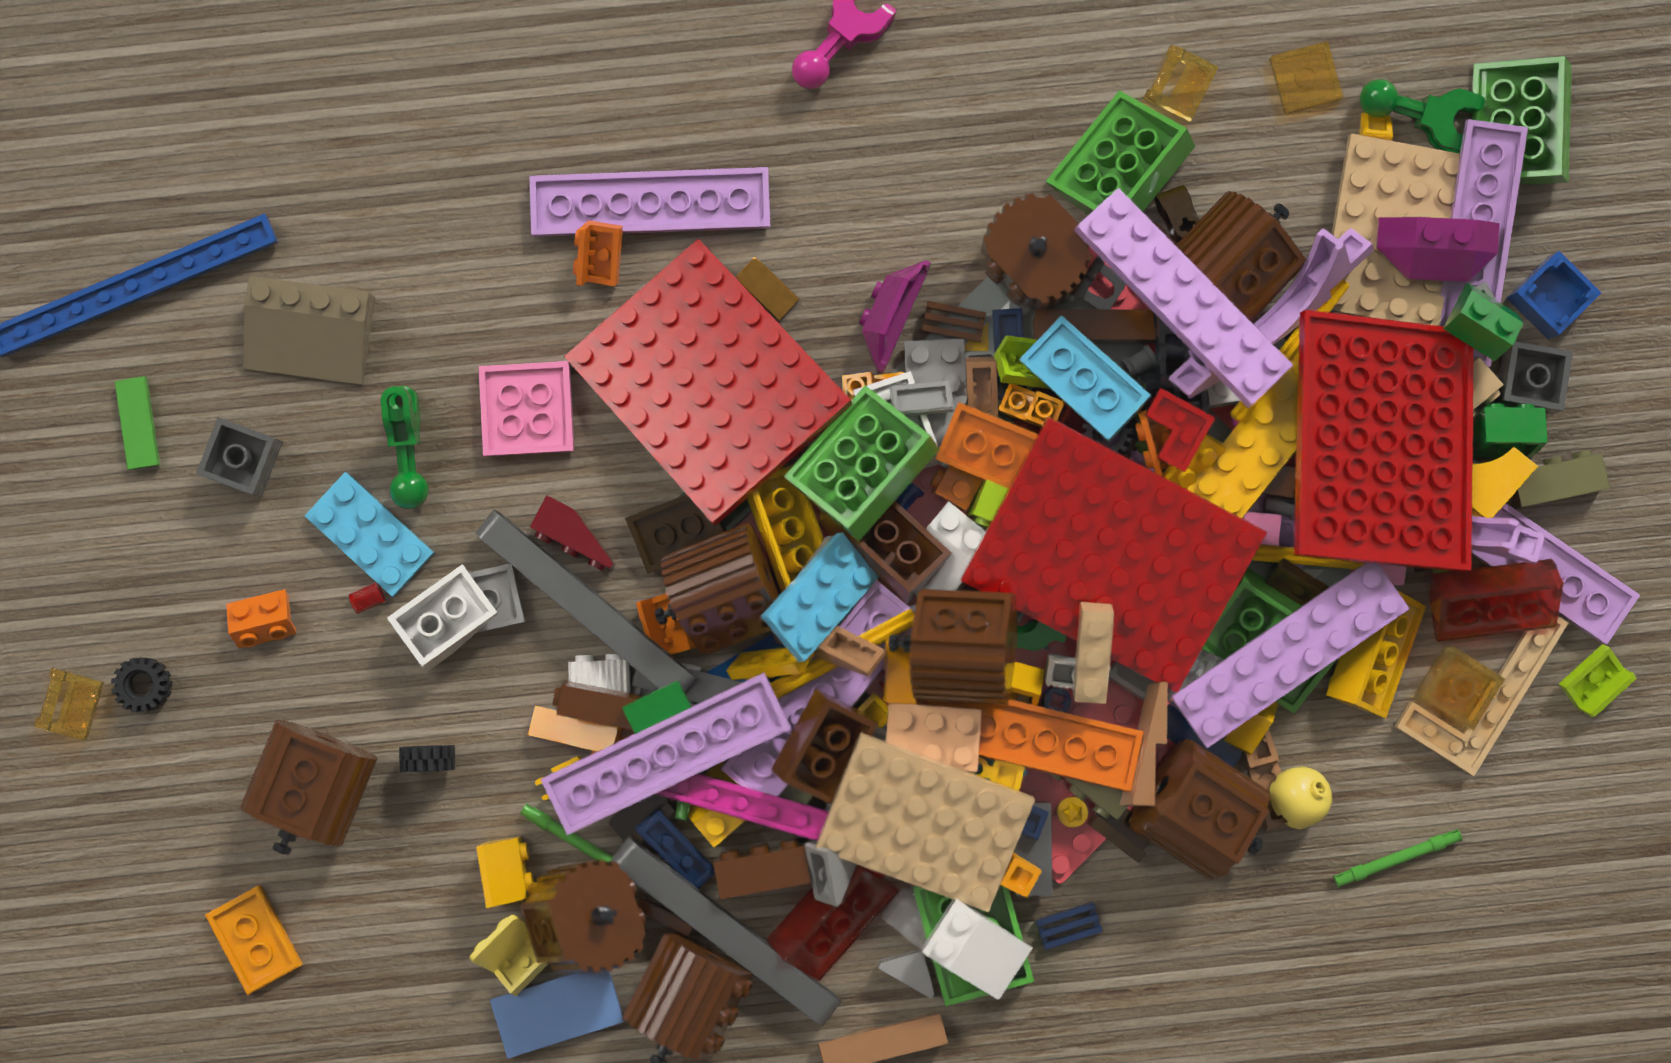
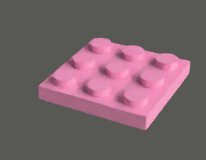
M569 361L479 366L484 457L575 452Z

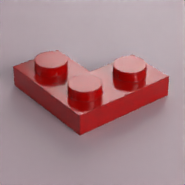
M1161 388L1145 414L1150 419L1172 430L1157 458L1186 472L1215 417Z

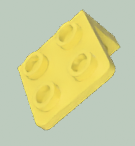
M511 915L500 921L497 929L487 939L478 943L475 951L470 955V959L474 964L493 972L509 993L517 996L548 965L547 963H537L525 922L516 915Z

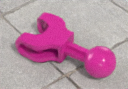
M833 0L832 19L828 22L827 28L829 35L815 51H804L794 59L792 76L795 82L806 89H816L822 86L829 76V61L844 45L847 49L851 50L857 43H869L878 40L893 22L897 10L889 4H883L874 13H863L854 5L855 0Z

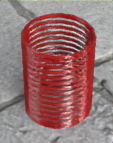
M375 582L354 593L352 592V594L350 593L349 600L355 612L359 614L385 602V596L379 584Z

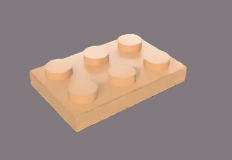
M889 703L886 742L963 771L977 772L982 710Z

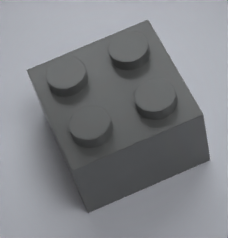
M1515 341L1513 346L1501 355L1498 379L1504 385L1498 389L1501 394L1494 399V403L1504 404L1506 407L1533 404L1535 408H1545L1546 414L1551 415L1564 411L1573 351Z
M218 417L196 474L262 498L283 441Z

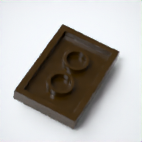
M687 494L625 518L647 574L662 569L661 563L663 562L661 559L665 555L726 532L723 521H720L715 526Z

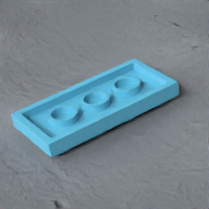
M1062 315L1019 359L1026 368L1108 442L1152 398L1145 389Z
M344 472L305 514V517L392 597H395L435 554L432 549L348 472Z
M836 533L761 617L798 662H805L879 577L844 533Z

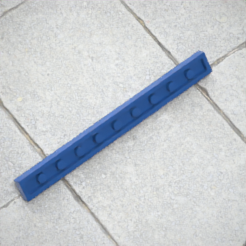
M264 213L0 323V357H6L279 243L268 216Z

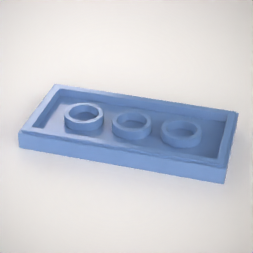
M610 971L571 973L526 987L517 996L507 993L490 999L507 1059L625 1021L622 1019L623 1012Z

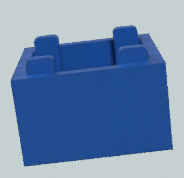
M1558 250L1548 256L1506 298L1549 340L1560 335L1602 292Z

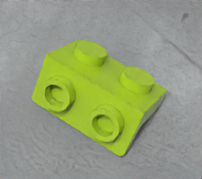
M1009 335L1004 337L994 354V359L997 361L999 378L1002 383L1050 389L1019 360L1033 346L1037 339Z
M1602 644L1567 675L1559 685L1576 709L1593 718L1602 712L1620 693L1624 692L1636 680V676L1622 666L1610 647Z

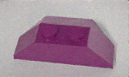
M1379 217L1376 249L1406 279L1469 282L1498 254L1500 223L1474 219Z
M927 260L886 275L883 283L877 281L871 298L875 299L872 309L866 308L861 317L859 325L863 326L862 337L875 370L879 375L883 374L930 269L931 262Z

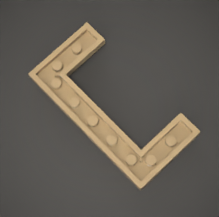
M1492 574L1487 576L1473 601L1524 633L1461 733L1414 702L1408 703L1394 726L1470 776H1475L1568 625V622Z

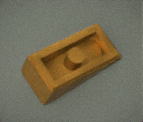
M753 257L735 277L779 321L799 300L756 257Z

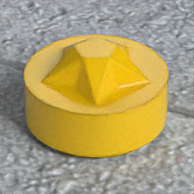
M1066 797L1057 806V817L1067 827H1079L1087 819V806L1077 797Z

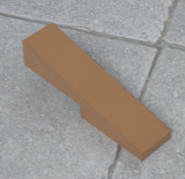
M994 356L965 358L967 405L998 417L997 361L994 359Z
M836 626L813 652L816 658L867 677L871 675L886 655L885 649L839 626ZM772 631L776 643L784 645Z
M1168 682L1152 683L1147 686L1137 730L1144 733L1131 792H1122L1120 801L1122 806H1155L1156 745L1167 744Z
M1268 729L1252 755L1243 752V757L1249 778L1264 787L1270 795L1271 783L1276 781L1277 775L1281 773L1278 764L1279 757ZM1269 800L1267 804L1269 812L1262 822L1265 832L1287 826L1285 823L1289 822L1283 815L1277 816Z
M934 1011L879 1028L872 1027L818 1043L822 1063H873L948 1044L941 1014Z

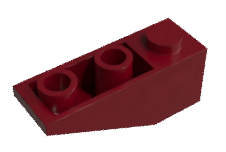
M547 495L545 496L530 525V528L536 530L534 536L548 544H551L554 539L563 544L562 551L575 558L578 557L579 553L589 557L590 559L587 564L603 572L606 567L613 570L616 564L578 512Z

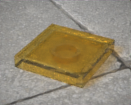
M1328 41L1269 57L1284 115L1336 102L1344 98Z

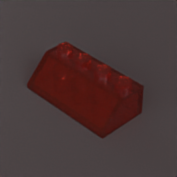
M1538 560L1536 564L1521 562L1481 567L1467 572L1450 571L1432 574L1429 600L1436 642L1556 627L1564 582L1553 560Z
M856 864L840 905L836 907L816 900L812 887L784 920L777 925L767 939L784 962L820 981L900 891L887 878H882L863 866Z

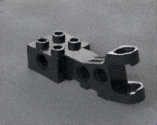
M1153 312L1156 374H1141V387L1152 397L1142 407V411L1149 409L1161 388L1208 413L1207 389L1189 398L1169 381L1168 377L1190 358V348Z

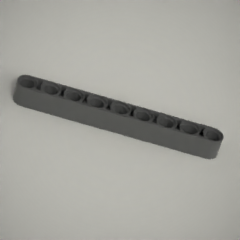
M494 509L477 529L475 534L658 688L679 680L684 692H686L697 678L689 669L500 512Z
M632 837L626 839L610 860L617 862L619 868L628 873V877L819 1025L823 1026L842 1002L828 988Z

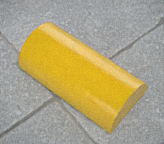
M793 465L779 469L747 498L781 594L798 576L824 540L810 500L784 477Z

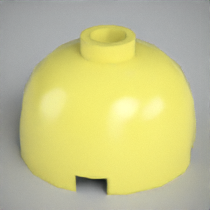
M1304 766L1290 768L1279 773L1276 781L1271 783L1270 801L1277 816L1283 815L1289 821L1285 823L1289 827L1296 829L1309 828L1320 822L1328 814L1332 804V791L1328 781L1317 770Z

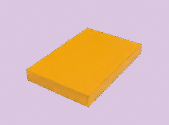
M261 884L205 914L209 925L247 995L303 965Z

